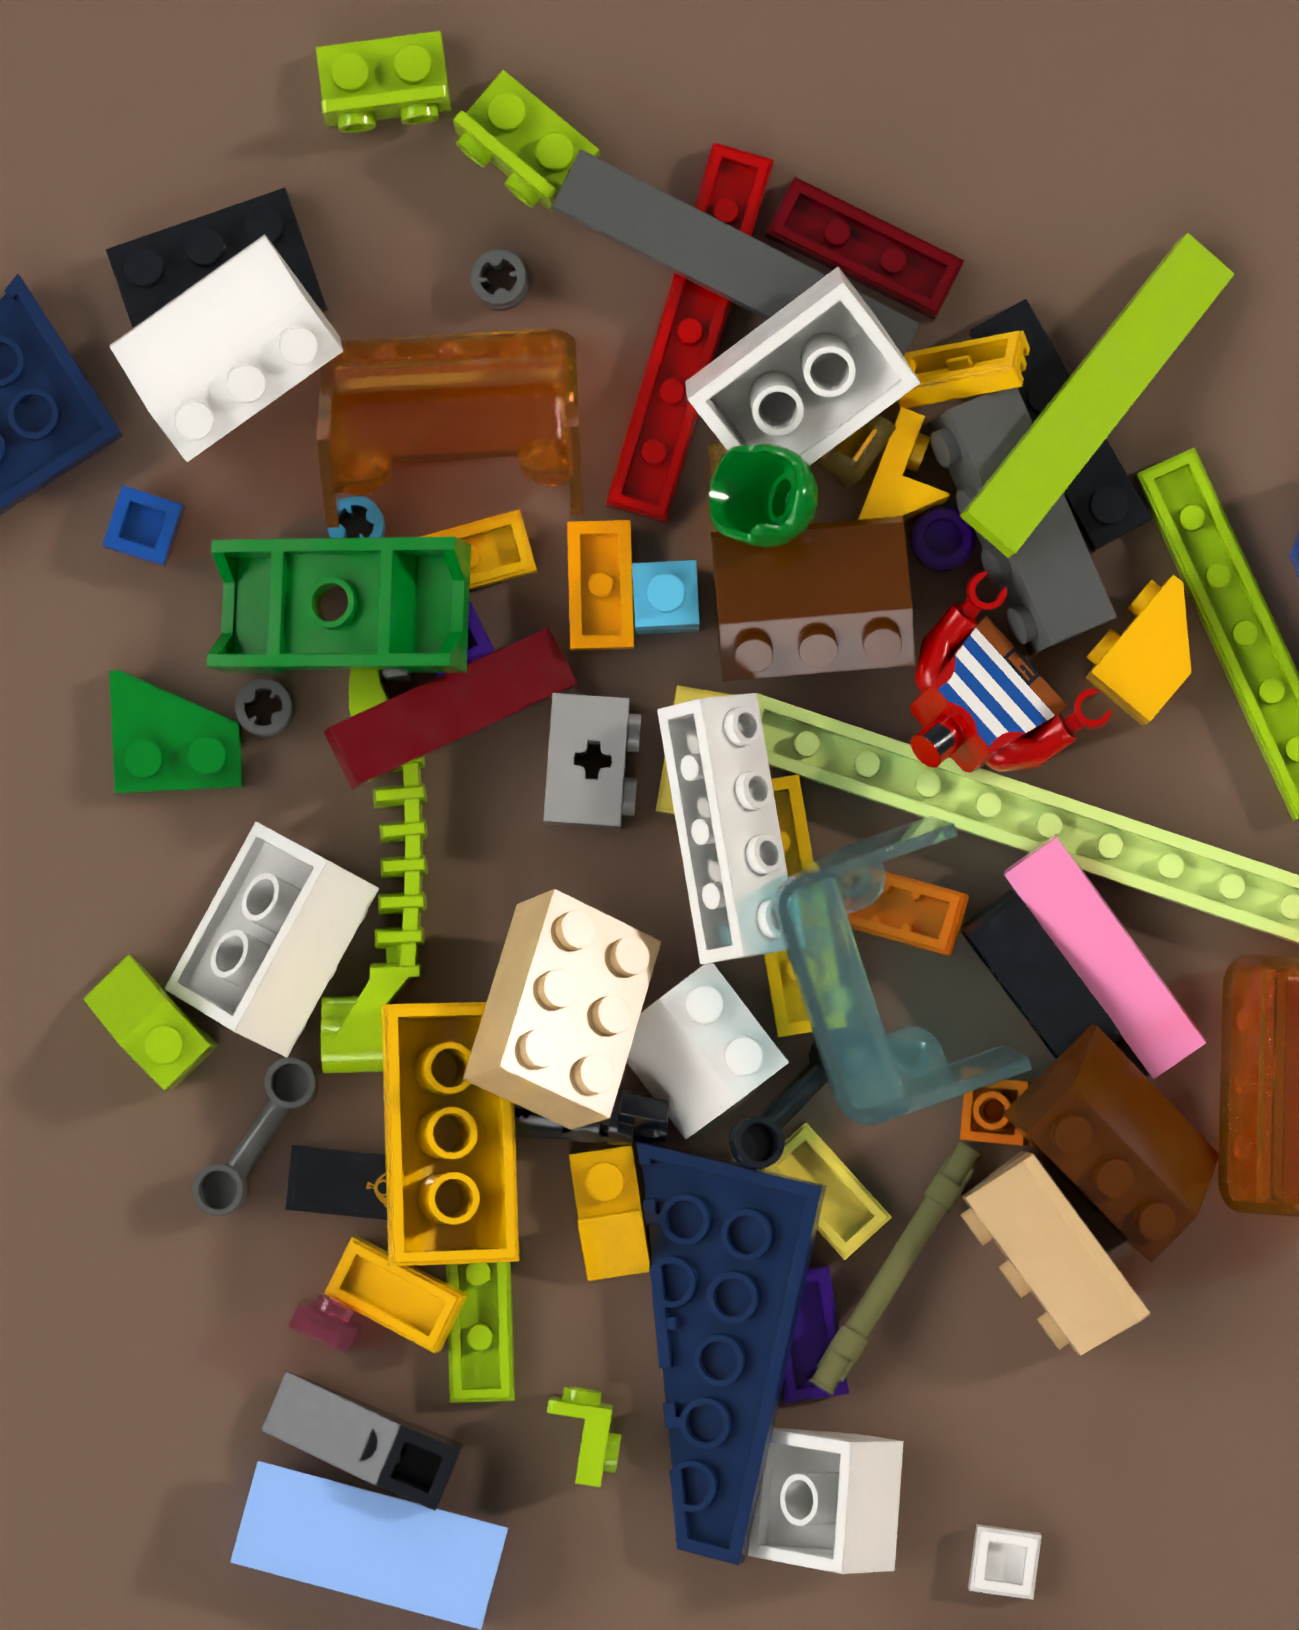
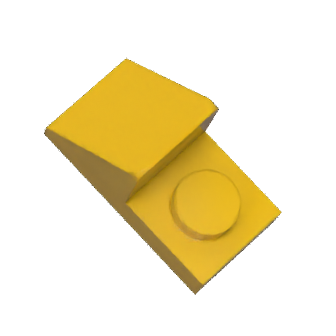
M901 407L858 520L903 516V520L906 521L947 502L950 496L949 493L903 476L905 468L918 472L930 441V436L919 432L925 418L924 415Z
M632 1145L569 1154L578 1214V1229L588 1281L650 1272L649 1267L651 1266Z

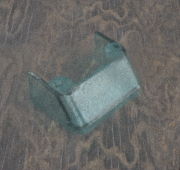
M933 816L836 849L787 878L779 886L774 897L773 909L835 1102L847 1117L863 1125L880 1124L1032 1070L1029 1057L1005 1044L947 1064L939 1041L925 1029L916 1026H905L887 1033L884 1031L847 914L872 905L880 897L885 886L886 877L882 862L958 836L954 823Z

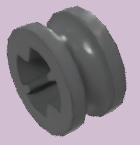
M492 249L483 253L474 262L470 271V283L477 298L485 306L494 310H509L517 307L526 298L529 291L530 277L526 267L515 253L508 250ZM508 265L515 269V271L509 273L513 282H516L510 291L499 288L494 294H490L485 290V288L491 285L488 279L484 278L485 273L490 268L500 272Z
M257 679L249 682L240 690L236 698L235 713L239 723L245 730L258 737L270 738L281 734L289 727L294 718L295 706L292 696L281 684L271 679ZM262 691H272L270 698L276 701L280 697L282 702V711L273 713L271 717L272 724L267 726L258 725L260 719L257 716H253L250 719L247 712L248 705L258 703V693Z

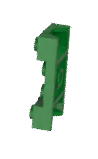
M457 537L212 540L211 553L223 581L221 634L207 653V667L223 673H285V670L398 669L405 673L467 672L471 544ZM342 587L348 596L347 609L339 619L327 621L321 613L322 598L330 589Z

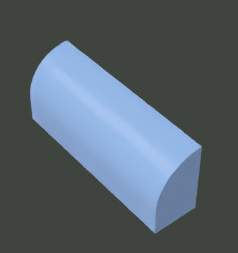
M258 1461L230 1563L481 1630L508 1528L440 1509L434 1511L414 1502Z

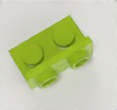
M441 31L316 47L322 94L321 107L327 127L338 125L339 132L357 133L374 129L376 127V120L401 117V123L418 125L438 120V112L452 110Z
M504 70L501 71L466 113L461 110L453 119L455 132L460 136L456 141L458 148L482 168H485L489 162H492L509 177L504 182L506 188L530 208H533L540 202L550 212L553 211L551 210L552 204L580 149L597 158L600 156V150Z

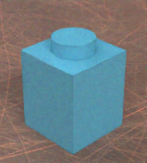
M696 560L632 563L636 635L699 632Z

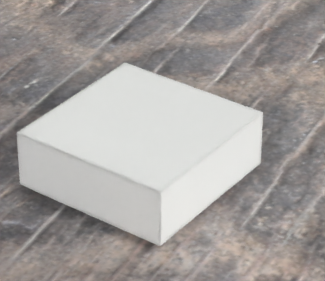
M976 1524L968 1583L969 1591L1033 1600L1042 1535L1038 1532Z

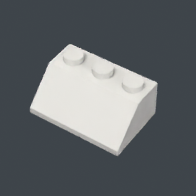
M265 234L110 344L112 352L147 410L186 462H189L343 352L340 336Z
M839 267L835 268L685 381L688 401L727 450L735 446L774 444L799 454L809 466L920 384L919 379L876 315Z
M255 822L164 989L233 1032L282 1056L288 1057L298 1037L304 1031L307 1020L325 987L335 974L338 963L356 930L366 917L368 908L379 888L262 824Z

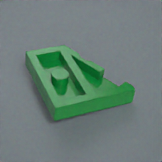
M109 671L114 793L133 794L244 788L242 728L240 723L122 671Z

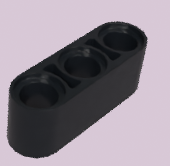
M1011 889L960 927V931L972 949L1055 1059L1092 1023L1096 1024L1114 1044L1122 1038L1121 1033L1033 914Z

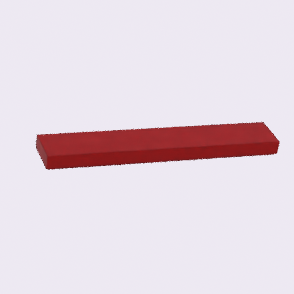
M713 142L694 207L752 237L774 160ZM674 273L606 500V507L667 524L699 416V413L687 399L685 381L716 359L732 305L731 301Z

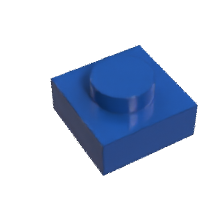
M122 485L102 546L106 549L166 568L185 507L183 504Z

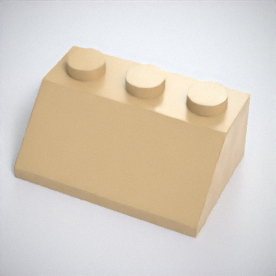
M1026 1151L1019 1152L961 1195L969 1209L960 1216L982 1246L993 1239L1007 1261L998 1268L1020 1298L1030 1291L1045 1310V1313L1037 1318V1321L1059 1350L1070 1344L1075 1352L1083 1355L1151 1314L1034 1154Z

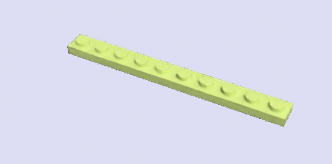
M757 693L770 767L794 775L799 774L800 777L1026 853H1030L1056 834L1085 873L1299 944V875L982 768L968 773L963 771L949 757L938 767H929L915 756L910 744Z

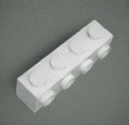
M757 693L699 698L657 709L700 964L800 948Z

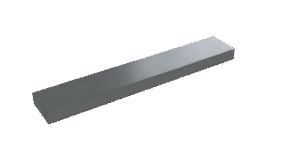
M581 149L551 207V210L766 320L826 276L814 268ZM858 292L904 357L920 323Z

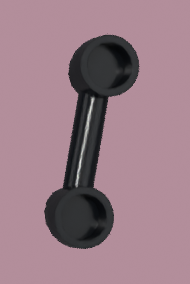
M839 1027L818 1036L809 1052L810 1064L760 1116L739 1120L732 1126L729 1133V1147L735 1160L742 1166L750 1169L765 1168L776 1163L781 1157L785 1146L782 1129L829 1080L836 1081L851 1078L860 1074L866 1068L870 1058V1048L864 1035L851 1027Z

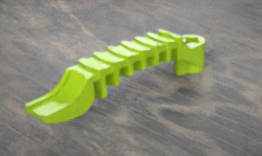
M382 669L350 670L349 710L351 717L389 700L384 689ZM424 757L392 771H403L404 785L374 787L372 789L375 809L404 806V821L383 822L379 824L382 844L405 842V856L380 858L381 878L405 877L404 892L378 893L379 914L403 913L402 927L375 928V948L386 949L387 963H371L370 980L360 996L322 997L321 1062L323 1073L383 1072L381 1005L391 1004L412 978H423L422 964H418L419 946H424L425 932L423 926H421V913L426 912L427 909L425 891H422L423 876H427L428 873L426 855H423V840L428 838L427 823L423 819L422 804L427 802L426 787L424 783H421V768L425 767Z

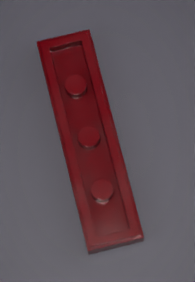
M548 627L467 664V672L446 673L328 727L324 734L353 790L552 698V693H563L573 688L577 682Z

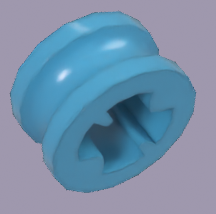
M357 495L344 497L334 504L328 514L327 528L331 538H347L348 532L340 525V520L347 512L351 517H354V509L367 511L366 520L374 527L368 538H382L385 536L386 524L384 516L376 503L366 497ZM359 534V538H364L362 534Z

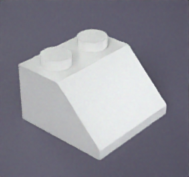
M707 963L701 966L640 1013L626 1061L655 1099L669 1101V1118L685 1140L789 1063L714 963Z
M773 1428L749 1537L748 1556L840 1574L895 1571L903 1441L856 1433Z

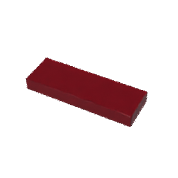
M794 177L766 232L767 238L832 270L839 267L846 277L933 320H936L965 261L797 177Z

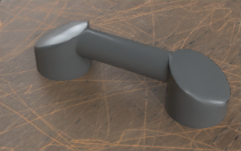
M285 1057L277 1060L269 1067L264 1080L265 1091L269 1100L226 1164H214L205 1167L198 1173L193 1182V1198L202 1211L214 1216H224L236 1212L244 1205L249 1195L247 1176L292 1109L304 1108L310 1105L316 1098L319 1089L318 1077L314 1068L308 1062L295 1057Z

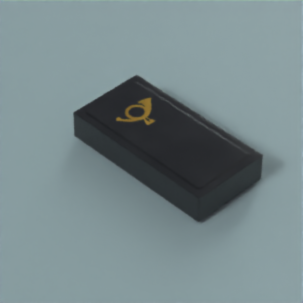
M292 1145L285 1210L387 1220L385 1154Z

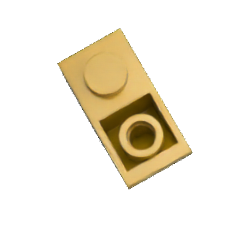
M1174 574L1162 586L1151 580L1128 606L1127 609L1136 617L1124 632L1119 635L1110 628L1086 656L1095 666L1085 678L1142 726L1148 724L1192 673L1184 584Z

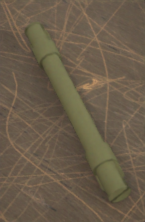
M958 1142L952 1155L947 1157L923 1194L925 1198L849 1320L845 1326H840L828 1345V1349L817 1365V1371L809 1380L812 1384L833 1396L840 1381H844L869 1343L867 1341L868 1336L947 1211L950 1212L962 1194L964 1187L975 1171L973 1168L982 1157L977 1151L962 1142Z

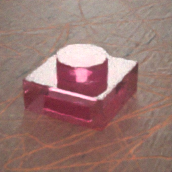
M320 1294L315 1303L306 1299L299 1302L288 1327L345 1354L352 1349L362 1328L361 1325L350 1320L354 1312L353 1309Z

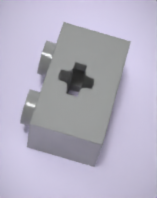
M552 693L543 818L545 824L621 830L622 815H635L637 778L625 777L626 752L639 753L642 714H629V698ZM589 745L600 746L602 757L612 759L610 768H600L598 780L587 779L585 768L575 765L576 757L587 756Z

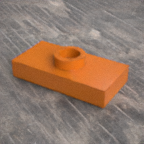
M845 860L827 922L952 958L969 896L966 893Z

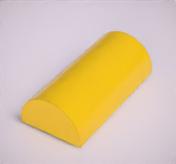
M487 1002L381 1005L388 1266L519 1261L515 1105L513 1102L463 1080Z

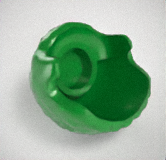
M774 444L743 445L730 448L720 458L714 475L710 480V489L707 494L709 499V516L714 528L726 537L759 547L783 546L798 537L814 518L818 504V487L816 479L810 471L809 464L799 454Z

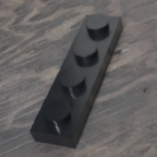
M1024 299L972 328L969 335L972 339H978L1008 332L1024 331L1030 351L1029 356H1025L1027 362L1026 370L1021 372L1024 378L1023 385L1018 387V390L1034 423L1068 380L1070 374L1027 299ZM1105 439L1063 493L1074 518L1094 552L1152 519L1109 442Z

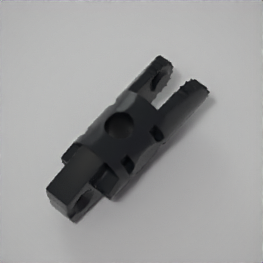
M619 1088L610 1118L572 1130L530 1110L515 1108V1135L611 1145H632L633 1141L664 1142L668 1130L669 1101L639 1096L636 1091Z

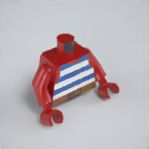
M989 571L977 573L969 579L966 585L967 599L961 606L954 603L921 642L914 675L915 683L920 692L910 704V709L913 716L924 728L912 737L911 748L915 756L929 767H938L950 756L963 771L972 773L986 764L997 772L1034 769L1077 741L1076 733L1081 729H1101L1109 723L1113 709L1097 720L1087 719L1082 714V704L1100 693L1099 689L1089 688L1077 696L1074 703V712L1064 718L1060 713L1068 705L987 616L979 623L975 618L982 610L997 608L1004 602L1007 596V587L1004 586L997 593L993 601L984 603L978 599L975 592L976 585Z

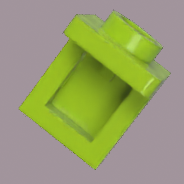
M564 1386L562 1396H549L547 1413L585 1419L575 1483L601 1487L603 1471L616 1473L622 1434L609 1433L613 1404L601 1402V1391Z

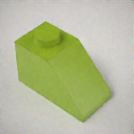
M130 954L83 998L117 1043L164 1091L174 1090L218 1046L206 1031Z

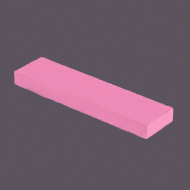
M1056 834L1004 870V876L1111 1018L1126 1043L1153 1079L1206 1044L1204 1036Z

